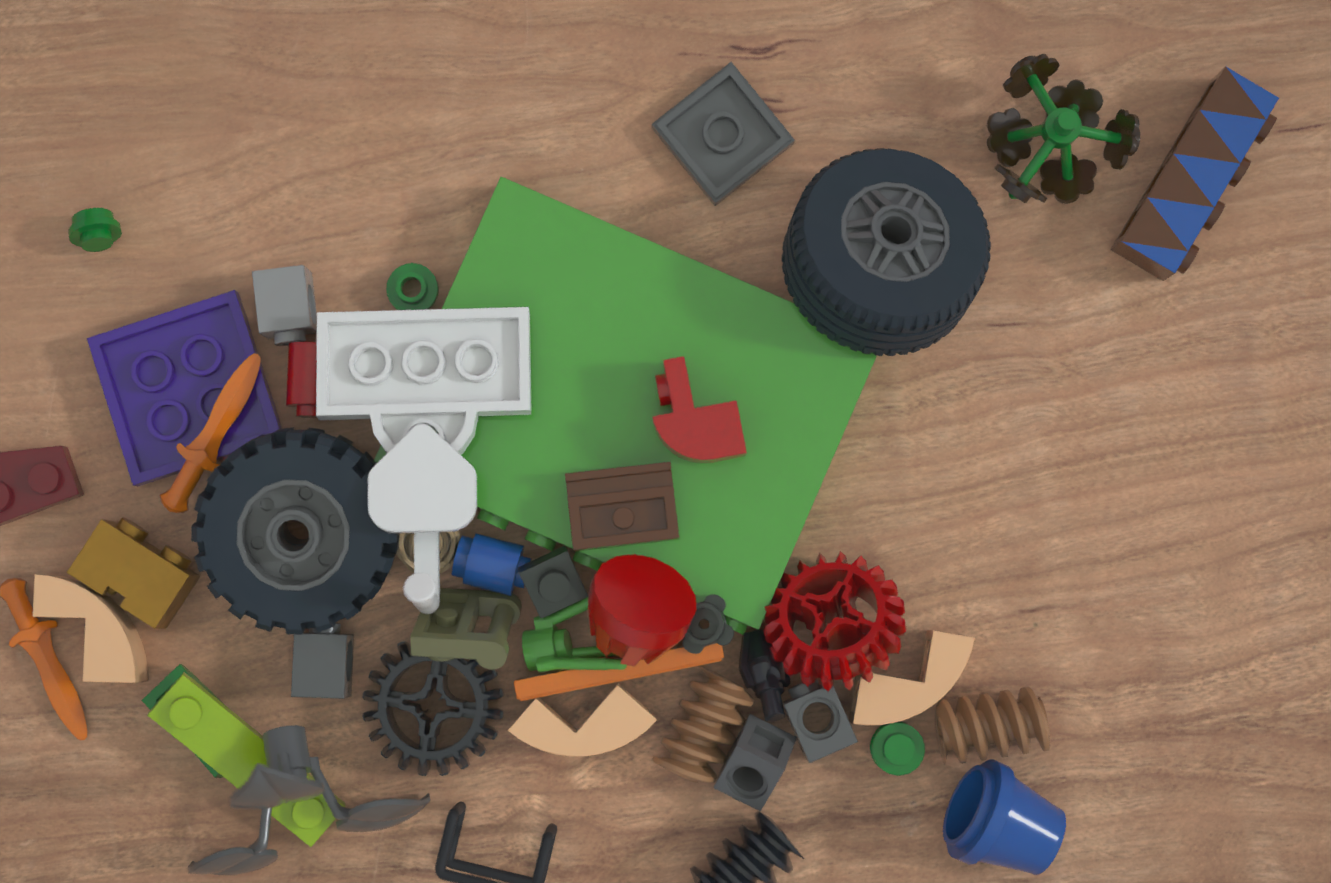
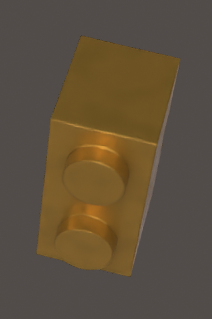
M121 517L118 523L101 519L67 573L101 595H105L106 592L111 595L119 593L125 597L119 607L154 629H166L200 578V575L188 568L192 560L168 545H165L162 551L145 541L149 534L145 529L124 517Z

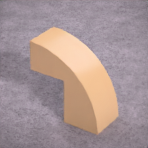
M34 575L33 617L85 618L82 682L139 683L148 681L147 660L141 638L131 619L112 598L106 594L101 595L76 579L53 575Z
M927 630L918 681L873 673V679L869 683L862 679L860 675L856 676L849 722L859 725L891 724L914 717L932 707L949 692L960 678L968 663L975 638Z
M618 683L578 730L539 697L529 705L508 731L528 745L545 752L563 756H591L615 750L635 740L657 721V716Z

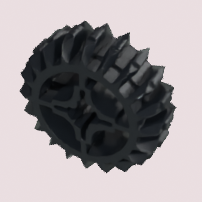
M401 641L397 644L402 660L399 662L393 655L385 653L380 659L390 672L386 675L381 671L372 670L368 676L373 682L382 685L380 691L366 690L362 696L366 701L378 702L377 710H370L362 715L364 721L380 719L382 725L381 728L373 730L369 734L370 740L376 741L387 735L391 742L382 749L381 755L384 758H388L397 749L403 751L404 753L398 762V768L401 770H406L414 757L418 758L417 769L420 776H426L429 773L431 760H436L437 770L441 776L450 773V757L454 758L456 764L461 769L467 768L470 763L464 750L469 748L475 755L482 757L487 750L477 739L478 736L482 735L487 739L494 740L498 735V731L494 727L485 724L487 718L498 720L504 717V710L489 708V700H496L504 696L503 689L495 688L487 691L485 682L498 676L496 669L487 670L480 675L476 669L479 666L476 659L467 661L466 659L455 658L449 661H434L424 656H411L410 644L407 641ZM423 661H432L431 671L427 675L425 686L419 692L394 691L400 678L411 667ZM448 664L458 669L467 678L473 689L476 703L459 699L450 692L448 688V674H446ZM436 688V691L442 694L439 700L445 698L446 706L458 707L459 709L450 708L436 713L434 720L431 721V718L426 715L428 710L423 711L421 704L411 703L408 700L418 701L428 698L432 695L433 689ZM393 707L411 712L419 722L418 736H421L419 744L413 742L401 731L395 720ZM465 717L474 719L470 729L460 741L450 746L435 748L437 736L440 734V728L446 718Z

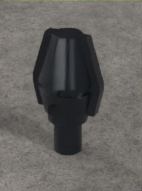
M764 629L745 632L742 635L739 672L746 689L751 688L755 692V696L761 699L765 721L774 722L785 717L781 694L784 693V687L790 685V676L785 673L783 662H777L773 659L770 650L772 645L766 642Z

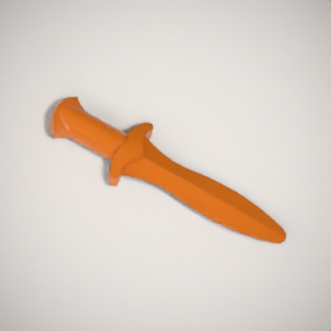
M258 354L250 355L234 371L219 394L209 419L200 434L186 447L182 443L177 444L176 449L186 461L171 488L160 494V501L169 512L184 513L189 511V497L205 470L213 472L220 465L216 464L221 441L227 430L239 416L254 387L261 362V357Z
M21 578L7 579L0 585V598L7 603L20 630L11 638L9 646L14 648L19 644L31 656L40 673L47 696L59 718L78 740H85L88 732L79 696L69 676L58 661L52 645L51 629L57 628L58 623L55 620L39 622L38 617H33V607L26 594L27 581Z

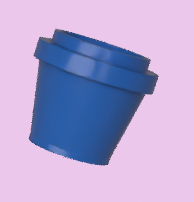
M990 759L981 765L972 767L958 783L945 813L943 838L947 843L949 855L965 864L973 865L983 862L1039 875L1050 866L1061 847L1066 829V816L1062 809L1056 807L1018 780L1011 767Z

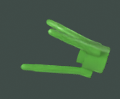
M588 597L540 619V616L534 617L535 629L524 630L522 634L524 660L531 672H544L556 669L623 670L627 665L620 664L621 659L602 658L606 656L596 646L572 648V641L568 630H559L556 624L588 610ZM610 653L607 657H615L617 655Z

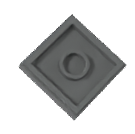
M732 62L652 123V129L714 206L790 148L795 142V139Z

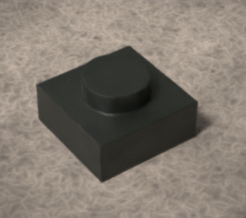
M565 546L517 567L540 619L588 597L587 591Z

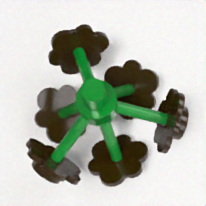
M1046 54L1028 56L1018 61L1010 71L1011 77L1003 83L1004 90L1010 92L1013 98H1021L1033 90L1047 113L1043 124L1032 126L1029 120L1020 119V114L1015 108H1009L1004 113L997 112L991 114L987 120V128L990 133L987 139V147L991 152L997 153L1000 164H997L995 169L1006 178L1001 186L1009 192L1011 199H1019L1027 203L1033 197L1045 203L1047 197L1029 183L1040 168V176L1043 179L1040 184L1041 191L1046 195L1054 194L1056 200L1060 203L1069 204L1076 201L1080 194H1089L1094 190L1093 178L1097 174V167L1093 161L1088 159L1078 160L1076 155L1072 154L1071 144L1076 138L1084 137L1105 141L1104 159L1110 161L1113 169L1121 170L1126 165L1128 156L1134 155L1139 147L1141 139L1140 122L1137 115L1129 114L1128 110L1121 109L1118 111L1115 120L1108 122L1105 130L1097 129L1100 118L1096 112L1103 105V96L1100 91L1094 88L1085 89L1084 83L1078 79L1070 81L1067 87L1058 85L1052 87L1047 93L1044 85L1047 84L1048 77L1053 75L1060 65L1057 59L1048 58ZM1042 136L1044 140L1043 145L1020 176L1005 168L1015 166L1019 159L1028 158L1031 154L1029 142L1034 137ZM1054 148L1060 149L1061 158L1059 161L1048 160L1044 162Z

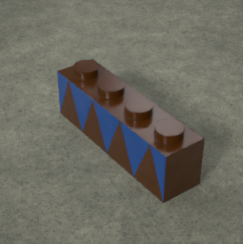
M1225 66L1211 80L1112 246L1111 251L1162 281L1174 275L1176 271L1184 274L1199 251V247L1193 243L1202 227L1209 231L1225 207V204L1219 201L1227 185L1235 187L1249 168L1251 160L1247 159L1245 155L1252 143L1255 141L1261 144L1274 126L1277 117L1270 113L1279 97Z

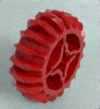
M841 551L837 555L835 562L827 563L826 558L819 552L816 558L817 565L809 568L806 563L799 560L797 576L783 572L780 579L782 588H776L771 605L765 606L767 612L764 619L767 625L764 629L766 642L772 645L770 650L773 659L777 662H783L784 671L790 677L800 673L802 683L807 687L817 678H821L822 687L828 692L833 687L834 680H842L844 687L850 691L854 683L853 677L860 675L862 679L871 683L873 679L871 667L875 666L887 671L890 665L888 654H899L901 649L899 637L903 636L906 632V622L902 618L905 613L904 601L897 597L898 589L893 579L885 580L884 570L879 565L868 570L867 562L862 556H859L852 564H848L846 555ZM858 597L866 601L877 613L875 622L866 620L864 613L857 611L855 602ZM796 620L804 622L806 629L812 631L813 642L811 646L800 640L793 632Z

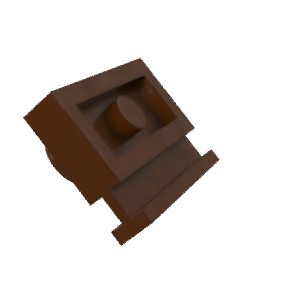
M671 462L565 473L574 552L679 540Z

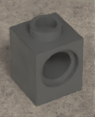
M335 623L333 628L318 632L316 628H309V633L304 632L302 635H294L291 697L339 699L351 697L354 634H340L341 624Z
M816 679L809 687L800 683L788 689L791 698L783 701L784 711L805 759L809 763L858 742L834 686L828 692L826 689H823ZM821 702L826 704L830 710V723L822 731H809L803 723L804 710L812 703Z
M749 714L735 743L726 756L727 759L722 765L713 788L761 812L785 771L797 737Z

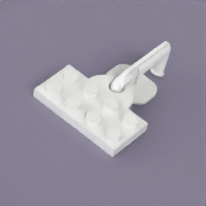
M529 307L317 312L316 416L319 420L371 419L373 433L387 454L369 472L368 511L373 522L386 532L414 533V574L407 578L403 590L407 599L424 614L435 612L440 603L439 532L458 531L466 527L476 514L477 474L473 466L461 455L475 436L478 417L532 415Z

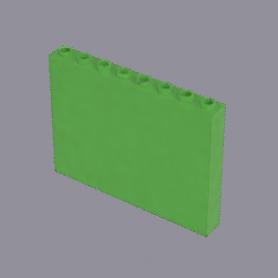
M500 177L442 309L529 307L532 415L479 416L475 436L461 455L473 466L477 474V507L481 509L477 519L502 530H506L509 521L528 529L525 540L550 551L554 550L557 542L573 549L565 473L671 462L679 540L576 551L572 560L598 571L602 563L615 556L637 554L656 558L673 567L689 582L696 595V603L704 602L706 597L711 594L722 597L726 603L723 611L726 622L734 631L744 635L747 626L759 630L767 612L765 606H769L877 355L873 353L864 354L858 350L856 352L848 346L844 347L836 341H831L827 338L826 334H821L816 330L815 326H811L807 321L808 318L804 317L799 312L800 308L796 307L791 301L504 177ZM684 356L694 408L737 400L747 451L745 457L713 463H695L676 456L665 447L659 439L652 421V416L672 413L671 405L660 406L655 375L664 374L663 360ZM381 445L373 462L378 463L387 454Z

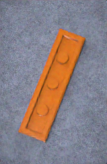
M718 643L705 646L702 652L698 654L690 653L684 646L671 648L650 664H647L643 659L635 666L627 665L623 670H560L516 679L513 682L517 699L524 701L719 662L724 658L722 645Z

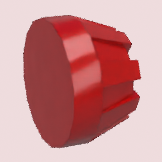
M637 554L615 556L602 563L588 591L591 636H596V647L606 657L610 653L621 657L620 664L635 666L643 659L647 664L657 660L683 639L696 613V595L689 582L673 567L652 557Z

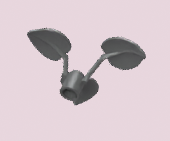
M298 725L274 728L263 734L267 766L257 763L248 780L229 799L230 806L235 809H262L258 839L248 848H229L209 855L198 862L192 861L188 866V874L238 875L259 870L275 862L278 859L277 850L266 848L268 846L272 808L283 803L305 801L322 794L332 814L339 820L336 822L338 830L373 832L396 826L410 819L430 802V794L428 793L420 800L382 799L364 803L352 809L343 807L338 803L320 769L319 758L309 756L305 728ZM307 773H311L314 780L307 779Z

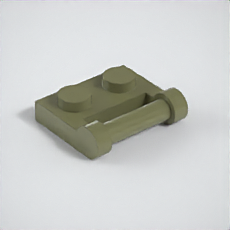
M440 588V603L437 610L430 614L419 613L410 636L411 656H424L434 661H449L455 658L476 659L479 665L486 669L493 670L502 667L509 653L507 638L511 625L517 622L521 613V600L513 593L512 596L487 590ZM479 616L491 617L487 633L473 632Z

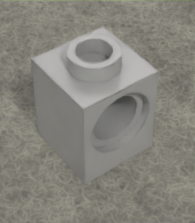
M298 265L252 271L258 330L261 335L267 339H274L276 346H288L291 342H306L305 335L317 333V311L313 276L306 266Z

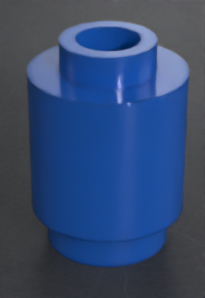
M475 534L474 538L462 535L456 550L451 575L463 578V584L512 596L515 586L523 589L525 587L517 567L532 561V558L523 556L524 546L480 534Z

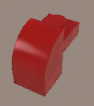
M684 356L663 360L664 374L655 375L660 406L671 405L672 413L652 416L655 431L665 447L676 456L695 463H713L745 457L747 451L737 400L694 408Z

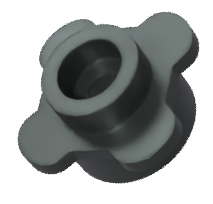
M711 594L706 597L704 602L696 603V613L683 640V646L688 652L698 654L702 652L705 646L715 643L724 646L732 641L734 630L726 622L723 612L726 603L722 597ZM702 619L709 621L707 629L700 627L699 623Z

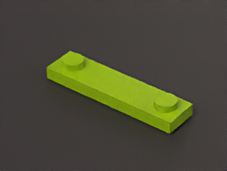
M185 672L181 674L148 713L151 719L238 789L248 780L257 763L267 766L263 736ZM307 773V779L314 780V778L309 773ZM322 794L305 801L283 803L273 807L271 813L272 817L310 847L314 845L336 819ZM334 794L338 803L346 807L345 803Z

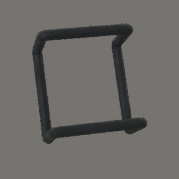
M458 802L449 811L435 865V873L440 879L454 883H501L447 870V866L454 870L508 883L545 882L557 833V826L554 823L549 824L543 834L533 877L454 859L465 816L466 804Z

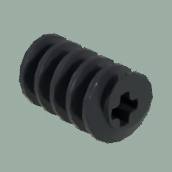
M757 811L754 814L759 827L757 832L741 825L738 827L743 841L741 846L725 838L722 843L727 858L723 860L709 852L706 857L711 871L706 873L696 866H692L690 871L695 883H757V880L763 883H777L773 871L774 866L786 873H790L793 871V865L789 853L792 852L802 859L805 858L769 816Z

